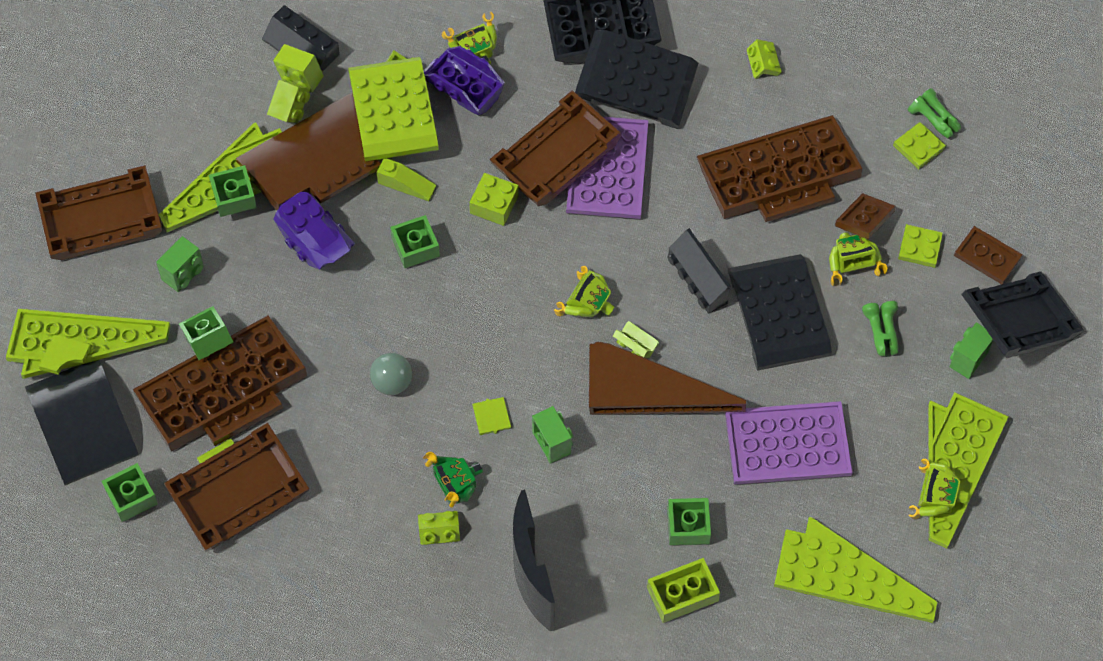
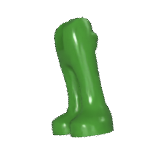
M933 88L926 90L922 97L916 98L908 108L911 114L922 113L935 129L947 139L953 136L952 131L958 132L961 128L958 120L937 99ZM929 106H931L939 114V116H937Z
M887 301L880 306L885 333L882 332L880 325L879 305L877 303H868L862 307L864 316L870 321L875 347L879 356H885L884 342L889 343L891 355L898 354V340L893 324V316L898 310V303L896 301Z

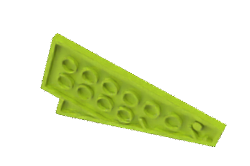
M253 123L158 214L166 232L218 211L209 175L240 167L236 162L237 157L282 132L281 129L278 128L263 135L257 123ZM249 178L254 195L260 193L261 191Z
M18 309L6 360L8 362L24 363L21 376L22 379L49 373L40 370L39 364L53 335L90 344L91 349L84 363L165 343L168 340L170 322ZM73 363V364H69V365H67L66 367H64L63 369L69 368V367H73V366H78V365L83 364V363Z
M955 392L947 408L931 400L928 404V461L930 464L934 462L947 465L956 474V478L960 479L959 490L969 493L966 504L956 501L955 506L948 510V512L936 516H928L929 541L946 549L1009 417Z
M808 518L805 533L785 530L774 587L933 623L937 601L814 518Z

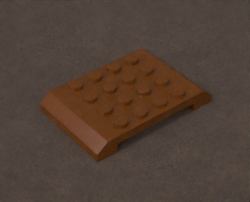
M573 90L558 101L559 107L509 149L505 150L502 148L490 158L491 164L512 183L517 184L518 188L537 206L548 204L613 149L621 138V133Z
M146 166L127 169L128 174L59 191H54V188L35 192L50 258L65 260L152 238L162 232Z
M268 422L252 431L250 435L164 483L205 552L216 548L309 491V487Z

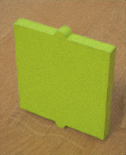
M504 397L492 400L486 399V401L472 404L480 435L493 432L497 434L498 431L511 429Z

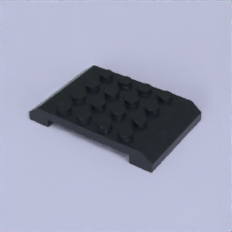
M595 30L575 93L584 100L591 102L593 99L660 120L661 124L678 129L699 62L692 57L607 30Z
M802 254L728 268L730 281L735 289L753 350L752 356L757 371L831 356L832 350L829 335L807 264Z
M1042 271L1031 273L1025 279L981 290L979 287L966 289L961 294L1006 358L1071 341L1084 331Z

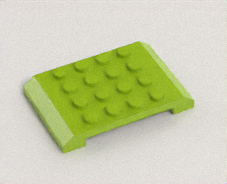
M420 57L348 68L365 161L439 150Z

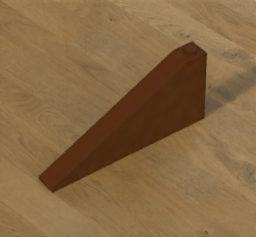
M604 342L589 344L590 415L746 412V400L612 344Z

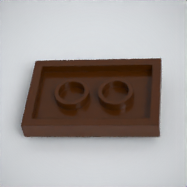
M862 193L836 220L835 227L869 239L895 212V205Z
M973 226L954 253L956 258L1001 285L1023 255L976 226Z

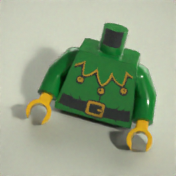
M427 452L423 459H428L425 466L435 465L433 466V475L445 495L444 500H448L451 508L455 504L468 502L476 488L475 476L483 473L479 462L468 466L464 458L436 456L433 452Z

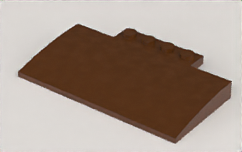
M353 92L236 158V162L240 166H246L249 178L276 210L300 192L312 194L321 204L378 171L381 165L378 160L365 161Z
M833 115L697 156L702 173L723 219L759 209L765 222H769L835 201L831 186L861 178L862 167Z
M269 315L231 335L233 343L200 360L194 355L133 389L171 452L204 433L208 435L214 446H217L283 409L282 403L275 394L308 376L305 366Z

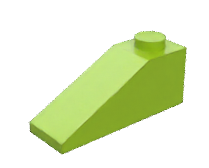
M387 158L383 159L377 171L378 184L426 201H430L436 189V185L405 165Z

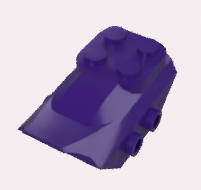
M461 46L448 48L424 70L426 81L433 84L439 91L449 94L459 105L476 115H481L488 111L498 100L504 86V81L486 59L476 56L471 50Z
M307 192L297 193L283 203L273 218L286 239L285 243L287 246L297 252L296 254L302 262L305 261L309 266L319 270L328 263H335L350 252L351 247L355 244L345 233L343 226L340 223L336 224L330 212L324 211L321 205Z

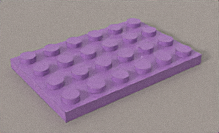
M603 117L621 133V138L613 149L569 185L566 213L641 219L648 120Z
M841 402L746 408V412H725L734 485L852 476Z

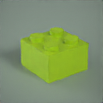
M286 44L282 46L273 60L281 80L292 81L310 88L309 92L312 93L324 76L315 55Z
M278 80L267 115L285 122L298 123L303 118L304 105L309 101L310 88L292 81Z
M484 173L469 202L470 214L504 226L519 196L518 185Z

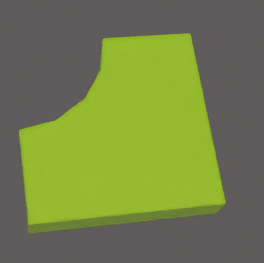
M53 335L39 364V369L59 374L69 364H84L91 346L88 343Z

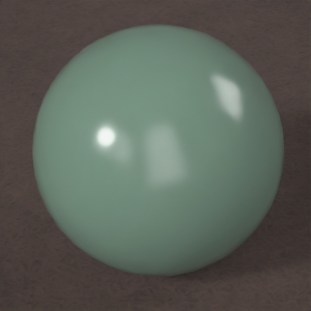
M397 353L380 355L375 359L370 368V379L373 386L379 392L386 395L402 393L408 388L412 380V367L409 361Z

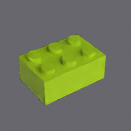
M704 558L652 577L647 581V590L663 623L719 601L720 591Z

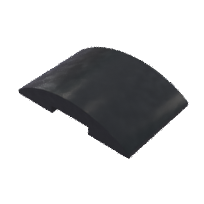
M543 0L555 61L585 63L595 30H607L651 45H656L662 41L653 0Z
M99 360L80 364L25 386L64 485L139 455Z
M521 490L513 517V564L516 582L524 602L534 617L546 629L554 631L555 600L545 564L536 565L535 524L526 490Z

